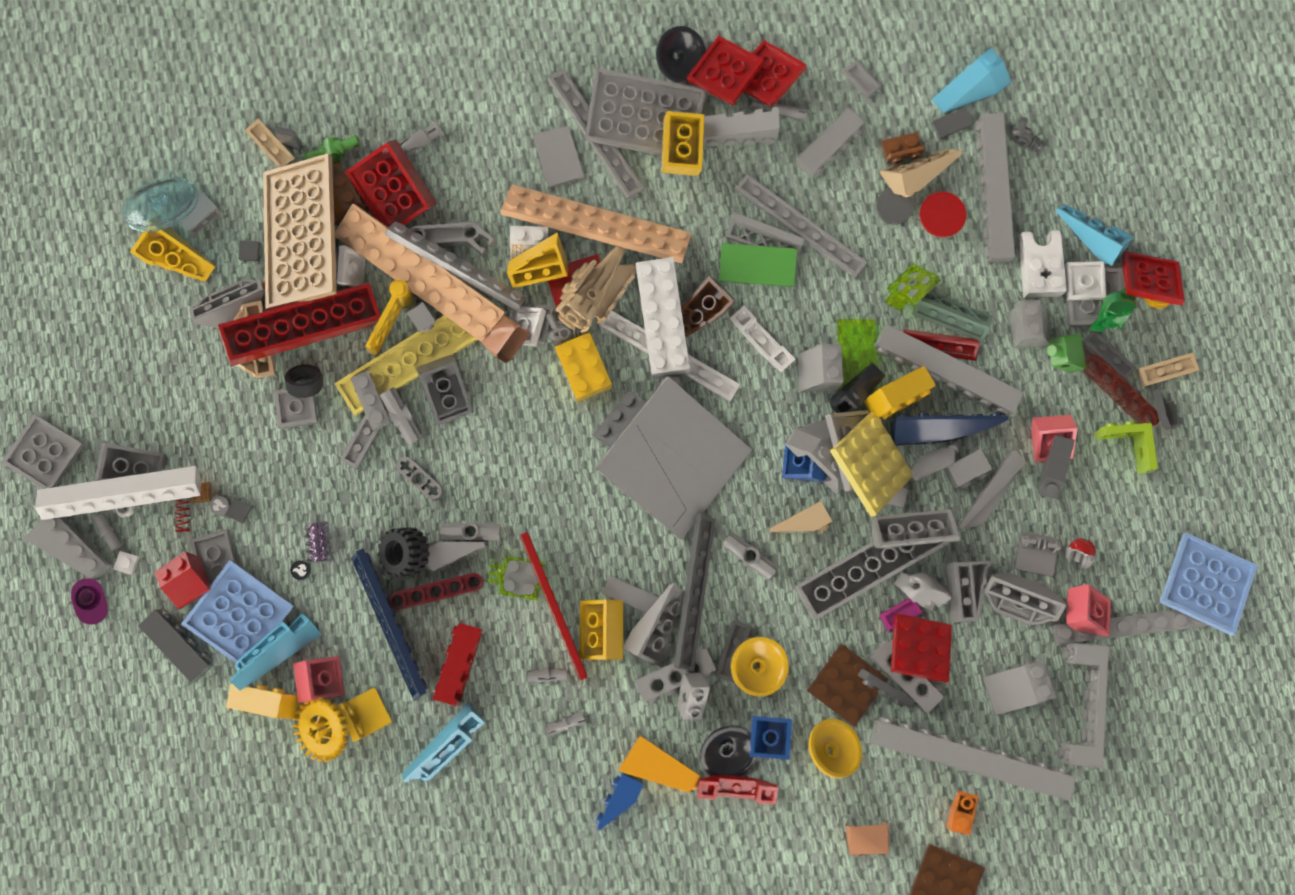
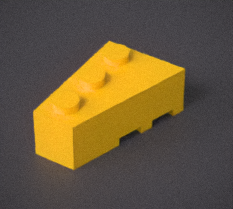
M558 232L509 261L507 274L513 288L568 275L569 264Z

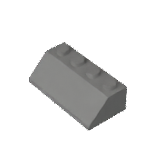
M951 509L872 517V537L875 548L960 540Z

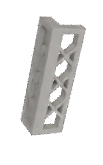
M736 212L733 214L731 224L725 236L744 245L752 246L763 244L767 247L766 242L774 240L780 248L790 246L797 249L796 260L805 240ZM734 225L742 228L744 235L739 237L731 235ZM756 233L762 241L752 243L748 236Z

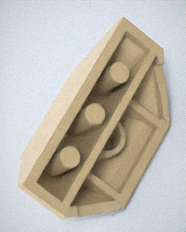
M262 301L242 304L233 320L265 312ZM270 355L236 366L254 378L275 375L276 355Z

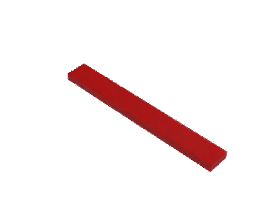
M525 532L519 535L577 677L582 681L588 677L529 533Z

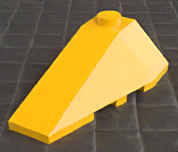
M157 218L150 221L130 253L147 264L157 265L166 270L176 271L185 276L206 282L216 266L163 222H159L160 220Z

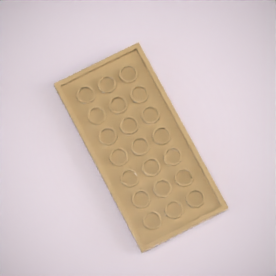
M327 153L263 172L266 309L272 310L301 301H311L337 294L332 156Z

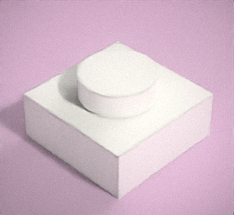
M119 551L113 570L134 575L140 557Z

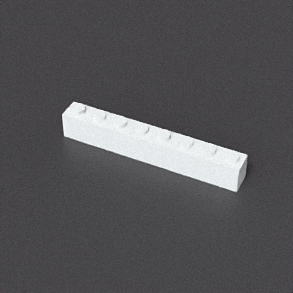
M191 466L37 490L35 509L41 520L196 497L200 496L201 477L197 467Z

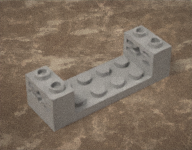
M1066 644V648H1063L1062 658L1065 659V664L1088 666V670L1086 669L1085 681L1088 682L1087 689L1084 690V701H1087L1086 709L1083 710V721H1086L1085 729L1082 730V740L1085 743L1084 745L1061 743V747L1057 749V757L1060 759V763L1103 768L1108 646Z

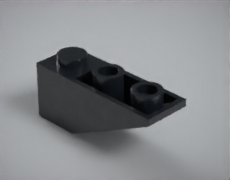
M872 362L829 398L831 408L836 413L856 411L882 381L885 374Z

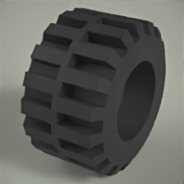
M412 527L392 528L386 531L384 536L380 538L381 543L378 544L379 563L382 564V569L387 571L389 576L392 575L395 578L420 574L426 568L425 565L429 561L427 558L430 556L426 536H423V533L418 531L417 528Z

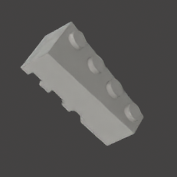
M772 107V111L769 112L757 109L752 114H746L744 111L734 113L731 117H728V114L704 116L703 144H707V146H717L718 143L733 146L742 142L745 145H753L755 142L772 144L774 141H777L780 129L779 108Z
M65 517L41 520L23 538L91 579L99 580L112 567V564Z

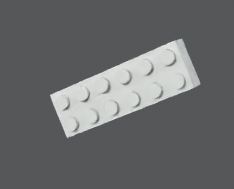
M669 257L637 262L636 270L652 377L654 379L662 376L691 373L674 258Z

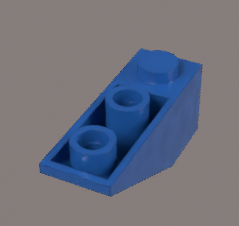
M622 773L621 777L616 776L612 785L615 787L612 795L608 794L604 805L607 806L605 812H600L595 822L598 824L597 830L600 831L636 803L644 785L643 782L625 773Z

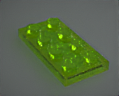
M837 319V344H841L843 383L838 391L873 362L876 365V349L873 348L876 342L875 319ZM877 387L871 392V394L877 391Z

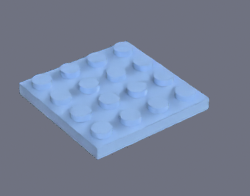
M1184 533L1160 603L1233 636L1237 632L1258 565L1189 533Z
M230 560L210 585L211 590L201 597L181 624L236 663L284 621L294 605Z

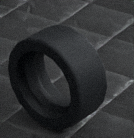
M310 364L295 366L289 369L284 377L288 393L297 398L314 396L323 387L320 369ZM302 379H312L306 383H295Z

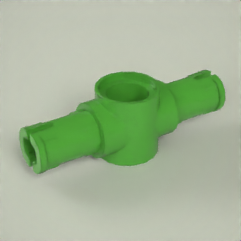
M357 135L343 140L329 137L323 141V145L319 146L317 150L304 153V157L307 160L328 153L332 156V162H337L342 159V154L350 149L360 147L361 143Z

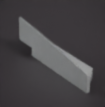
M1015 449L1008 453L999 468L996 469L957 526V529L982 526L1013 482V476L1026 464Z

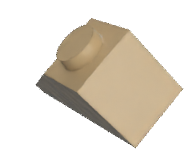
M820 501L771 527L769 531L770 533H797L818 530L821 533L830 528L828 524L832 520Z

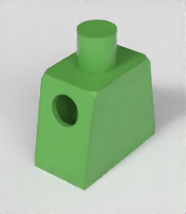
M1081 333L1049 340L1047 354L1051 357L1053 367L1068 373L1086 369Z

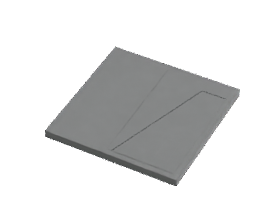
M666 377L595 466V469L682 540L695 524L696 514H702L752 449L670 377Z

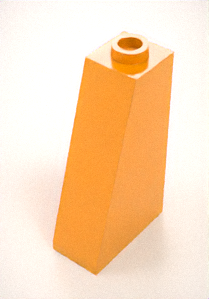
M641 735L618 769L623 773L688 793L691 790L695 791L699 785L700 775Z

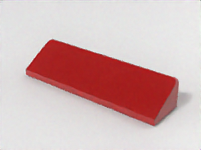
M903 329V333L940 351H946L944 353L954 358L976 361L980 345L979 340Z

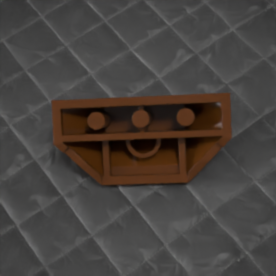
M337 161L332 164L334 225L339 226L352 204L358 205L365 211L366 209L345 173L341 162Z

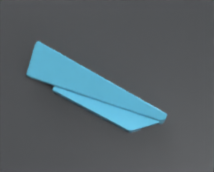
M470 702L458 712L402 773L404 782H408L410 779L429 781L472 741L470 734L484 725L485 721Z

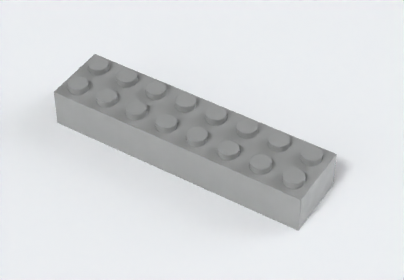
M873 541L793 588L811 619L815 621L944 547L950 541L887 548H875Z

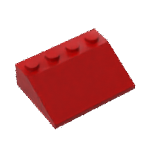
M396 139L385 143L345 171L373 216L388 228L395 221L406 225L437 205L436 200Z

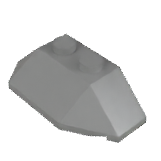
M260 278L241 280L207 295L196 306L189 309L193 324L218 328V324L232 321L242 304L261 301L264 289Z
M1012 573L992 574L984 589V593L995 612L1029 625L1058 621L1066 607V603L1048 587Z

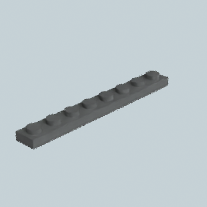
M696 514L674 668L693 672L695 666L716 519L704 514Z

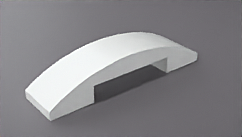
M745 306L730 317L731 321L746 339L781 373L796 360L784 346L781 347Z

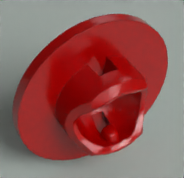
M941 191L929 195L923 201L919 210V219L923 228L936 237H951L957 234L966 222L967 213L963 202L959 197L949 192Z

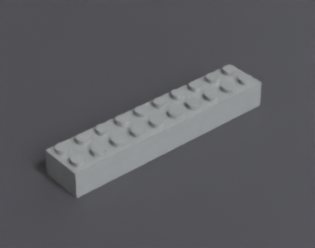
M881 717L880 721H874L869 740L871 744L1071 801L1076 777L1070 776L1071 771L1056 767L1050 770V765L1035 761L1032 765V760L1017 756L1011 759V754L997 750L993 754V749L979 745L973 748V743L958 739L955 743L953 742L954 738L941 734L934 737V732L920 728L917 732L914 731V726L903 723L896 726V721Z

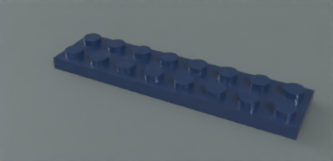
M362 548L355 552L351 560L413 701L427 693V684L419 676V666L416 660L411 658L410 653L412 651L408 642H404L402 637L404 633L401 625L396 624L394 619L396 617L395 611L386 601L388 599L387 593L378 583L380 578L377 571H373L371 567V557Z

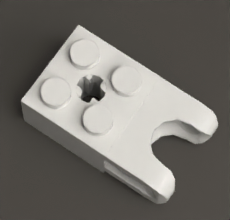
M1052 230L1047 236L1045 246L1035 243L1031 232H1022L1019 236L1023 298L1062 296L1067 291L1061 232L1059 230Z

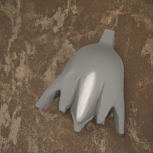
M901 571L894 582L913 602H917L922 607L930 610L933 609L934 605L940 608L941 604H947V601L951 600L948 587L940 584L933 576L925 572L909 575Z

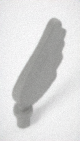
M953 440L948 449L931 450L926 452L925 456L918 458L917 463L914 464V468L911 470L914 481H919L953 464L956 460L955 455L959 452L960 441Z

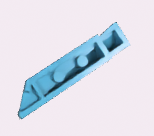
M303 613L289 627L282 621L236 662L235 669L237 672L229 681L241 691L321 635L320 631Z

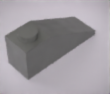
M1055 434L1036 486L1040 495L1058 500L1066 478L1075 442L1074 439Z

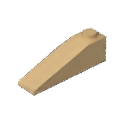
M948 149L930 154L928 158L911 160L912 164H895L880 170V175L894 194L910 197L914 195V192L925 187L962 155V150Z

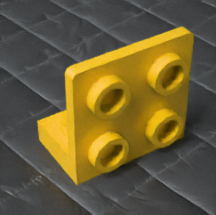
M372 688L336 707L337 710L340 709L342 711L340 715L345 716L344 723L348 725L346 729L353 742L359 741L392 723V719L376 688Z

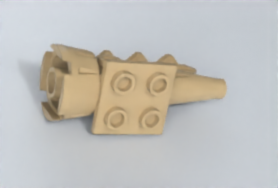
M615 246L596 267H594L597 263L596 260H592L589 264L585 262L580 269H576L572 274L573 280L563 287L562 292L564 293L560 297L562 302L556 308V312L560 313L558 318L567 327L573 330L577 327L581 329L580 332H587L595 317L598 319L596 321L597 324L607 319L608 314L616 306L618 299L624 294L626 287L635 278L637 273L636 264L619 265L626 248Z

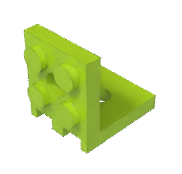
M1129 421L1119 426L1117 423H1108L1103 427H1099V430L1094 432L1095 440L1133 437L1137 473L1146 474L1158 469L1152 423L1137 424L1136 421Z

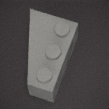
M991 561L946 564L948 592L951 596V600H949L951 623L979 621L984 598L982 595L984 586L987 583L986 576Z

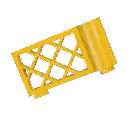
M398 279L390 284L389 291L392 296L365 345L366 349L376 357L402 308L411 305L414 300V295L404 280Z

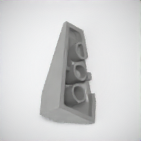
M670 584L632 629L623 648L662 668L672 648V643H670L672 633L676 632L677 626L674 624L676 616L680 614L685 591Z

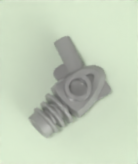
M552 312L546 315L552 328L548 333V337L552 340L553 344L572 340V337L574 339L579 337V335L587 334L586 332H580L581 329L577 327L575 330L567 327L561 320L556 321Z

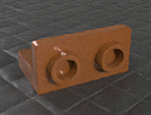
M918 132L881 141L887 163L899 164L904 161L903 159L907 158L915 160L920 158L925 151V146H921Z

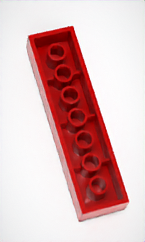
M370 283L337 291V294L311 301H301L218 324V332L230 367L375 326L381 315Z

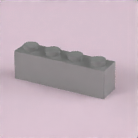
M847 108L797 158L795 164L811 179L815 175L818 177L825 170L824 166L827 163L831 164L835 161L840 150L845 151L851 144L849 141L853 137L856 139L861 135L864 121L851 109Z

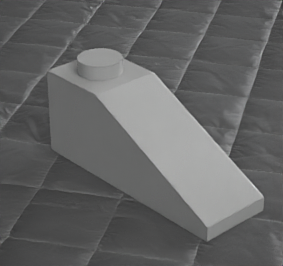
M433 541L429 543L428 552H430V556L427 558L429 560L428 564L432 572H437L487 546L484 542L437 543Z

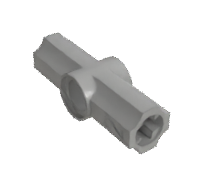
M393 387L380 394L383 403L390 412L388 414L396 428H399L407 444L409 445L422 438L418 427L413 421L414 418L406 404H403L395 388Z
M469 522L442 523L441 540L500 541L501 524ZM469 527H475L476 533L472 537H468L466 534Z
M733 532L722 544V546L741 559L744 564L750 566L768 581L778 569L777 565ZM747 551H752L755 554L754 561H748L745 558Z

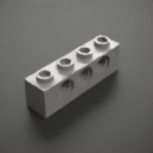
M884 640L869 658L909 698L914 700V703L924 713L928 714L944 698L941 694V688L935 683L931 684L924 678L911 676V679L906 681L903 678V674L891 672L888 660L892 656L893 641ZM920 684H923L926 688L923 695H919L917 692V687Z
M704 648L696 652L695 663L699 666L698 673H703L705 678L714 675L712 671L716 670L707 649ZM674 663L635 680V683L643 701H648L649 704L660 700L659 696L664 693L669 696L678 692L677 687L681 686L684 673L689 672L674 668ZM674 671H678L681 674V680L677 683L672 682L670 679V675ZM656 679H660L664 683V687L660 691H656L652 687V683Z

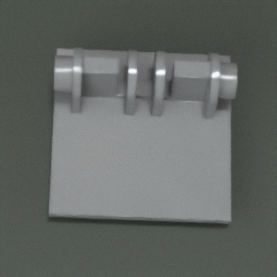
M1021 531L1015 569L1053 577L1057 551L1061 550L1059 539Z

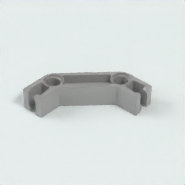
M473 222L415 226L410 229L422 235L430 242L436 243L441 248L469 245L483 258L488 251L477 244L480 238L486 240L492 248L496 244L494 238ZM469 231L476 232V234L473 237L467 236V233Z

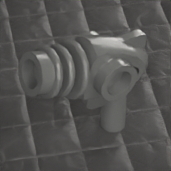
M1021 117L1018 128L1010 130V140L1015 141L1019 147L1026 148L1029 145V150L1032 148V150L1035 149V152L1041 153L1046 146V142L1043 139L1037 138V135L1034 136L1031 129L1026 127L1028 119Z

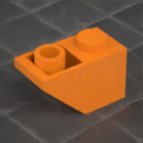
M958 790L950 807L946 828L954 832L970 835L979 796Z

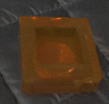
M201 483L200 496L190 497V503L211 502V483Z

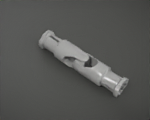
M435 120L431 126L424 130L420 129L410 139H405L399 142L400 146L403 145L405 152H407L406 155L409 157L414 154L416 149L424 148L431 143V140L440 135L443 136L444 133Z

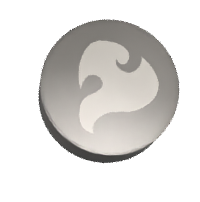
M223 496L214 497L209 504L211 512L219 516L225 515L230 506L229 500Z

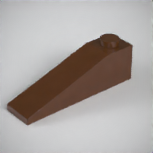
M710 276L707 277L681 307L685 338L723 316L736 302L731 294L717 280Z

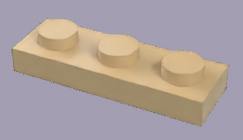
M259 118L245 129V132L278 168L293 164L296 161L294 156Z
M1189 353L1139 368L1137 371L1143 387H1147L1197 372L1199 367L1194 353Z

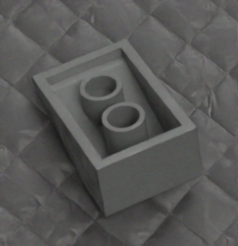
M452 355L415 367L437 425L473 412L457 363Z

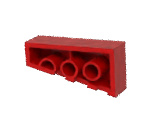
M463 623L454 626L452 637L454 638L452 644L448 645L446 651L447 658L445 664H442L440 678L434 689L433 700L452 706L460 705L483 629Z

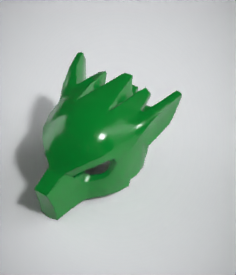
M1125 287L1121 291L1107 295L1102 302L1098 318L1092 323L1089 330L1104 332L1108 327L1112 329L1118 327L1121 329L1132 314L1133 308H1136V297L1126 295Z

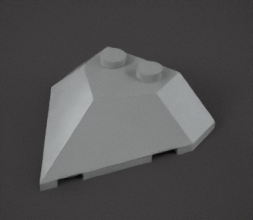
M826 419L793 430L785 445L797 457L808 455L827 474L824 483L835 494H839L843 484L837 461L830 452L833 445Z

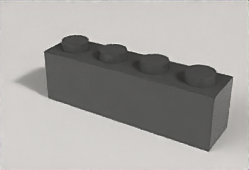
M155 609L138 627L190 682H197L213 666L210 662L212 660L211 657L204 651L201 653L197 649V642L191 637L188 639L183 634L185 632L183 627L179 624L175 625L170 620L172 616L166 610Z

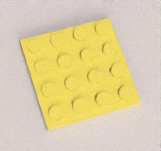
M875 412L869 413L830 450L870 516L877 515L913 477L910 467Z

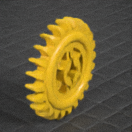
M322 697L317 700L304 701V703L300 704V709L295 711V713L300 715L293 718V720H298L299 722L292 727L299 728L293 735H301L296 743L304 742L300 750L308 748L305 755L313 753L311 759L318 758V762L323 760L328 762L336 759L337 756L342 754V750H345V743L348 742L346 737L348 731L345 728L348 725L344 723L345 716L340 715L342 711L340 709L336 710V704H331L330 700H325Z

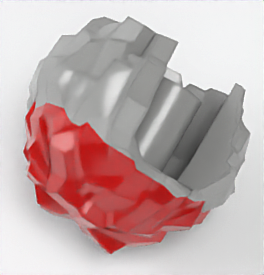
M1080 538L1072 541L1066 548L1068 563L1070 564L1074 560L1081 563L1080 568L1085 569L1092 566L1096 561L1097 555L1095 545H1093L1091 540Z

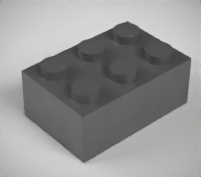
M628 391L593 433V436L604 447L610 449L645 405L646 401Z

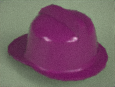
M91 578L77 581L70 592L76 616L81 622L88 625L100 623L108 612V605L101 584Z

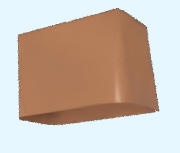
M503 314L481 343L497 359L508 363L530 334L517 322Z
M883 821V825L847 826V823L845 824L847 847L850 855L889 854L888 823Z

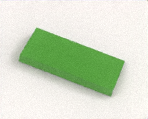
M722 243L719 281L794 287L797 249Z

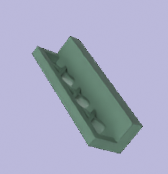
M927 291L921 296V300L916 304L912 315L981 342L984 341L991 328L993 317L990 314L931 291Z

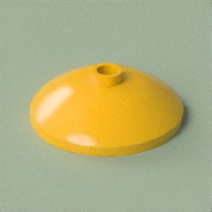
M766 637L750 638L739 645L733 654L731 661L732 677L736 685L749 695L762 697L776 692L784 684L788 675L789 663L784 649L772 639ZM755 662H758L759 667L757 669H754L753 664Z
M831 718L819 722L812 729L809 737V751L813 762L820 771L827 776L838 779L848 777L856 772L862 760V746L859 737L852 727L844 721Z

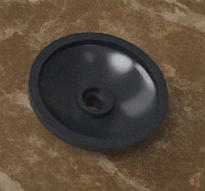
M676 26L666 30L659 38L656 46V61L662 74L673 82L688 83V75L706 52L704 41L695 30L686 26Z
M735 725L724 726L712 732L705 739L700 750V762L705 772L709 776H743L757 759V757L749 756L751 732Z

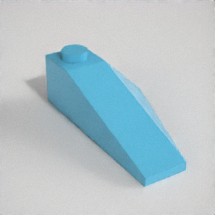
M990 48L938 93L932 101L944 114L972 102L998 94L1011 83L1004 61Z
M1063 204L1056 210L1091 252L1100 258L1101 262L1104 261V264L1113 265L1117 262L1135 238L1113 225L1111 229L1104 227L1102 220L1097 218L1096 220H1088L1084 212Z

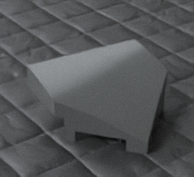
M1161 389L1154 390L1153 395L1157 413L1163 427L1166 430L1179 427L1181 422L1177 415L1174 401L1166 403Z

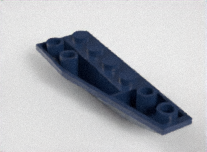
M909 413L899 414V417H896L890 423L891 438L895 445L949 442L981 433L1009 419L1008 416H1002V413H993L990 416H983V414H972L971 416H964L962 414L930 416L929 413H919L918 416H910Z

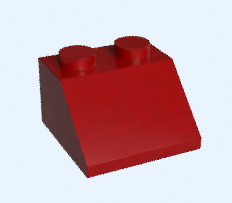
M183 552L155 571L160 589L178 609H182L211 590L201 558L189 552Z

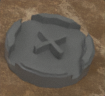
M891 188L883 191L876 203L877 214L881 220L888 224L898 225L904 223L912 215L914 208L911 196L903 197L902 195L894 194Z

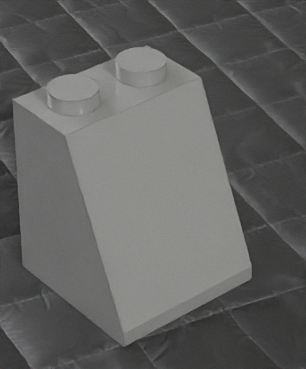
M1041 300L1020 301L1010 311L1013 348L1048 347L1049 340H1051L1048 309Z
M822 344L797 354L799 392L835 391L839 389L843 383L841 344Z

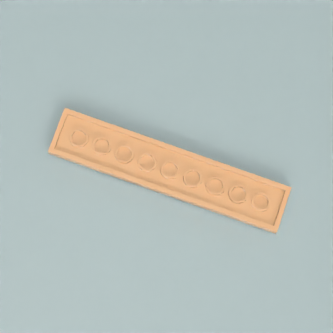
M513 184L501 208V215L659 258L673 257L674 262L681 264L683 263L692 234L687 231Z
M352 204L336 229L335 237L393 279L404 280L411 292L482 342L492 327L507 312L457 276L386 236L385 234L388 229L386 225L358 205Z

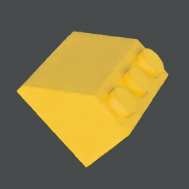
M623 600L580 601L579 656L581 660H623Z

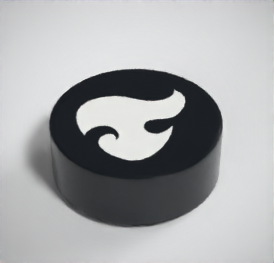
M299 560L292 564L290 572L295 579L305 580L311 574V567L307 562Z

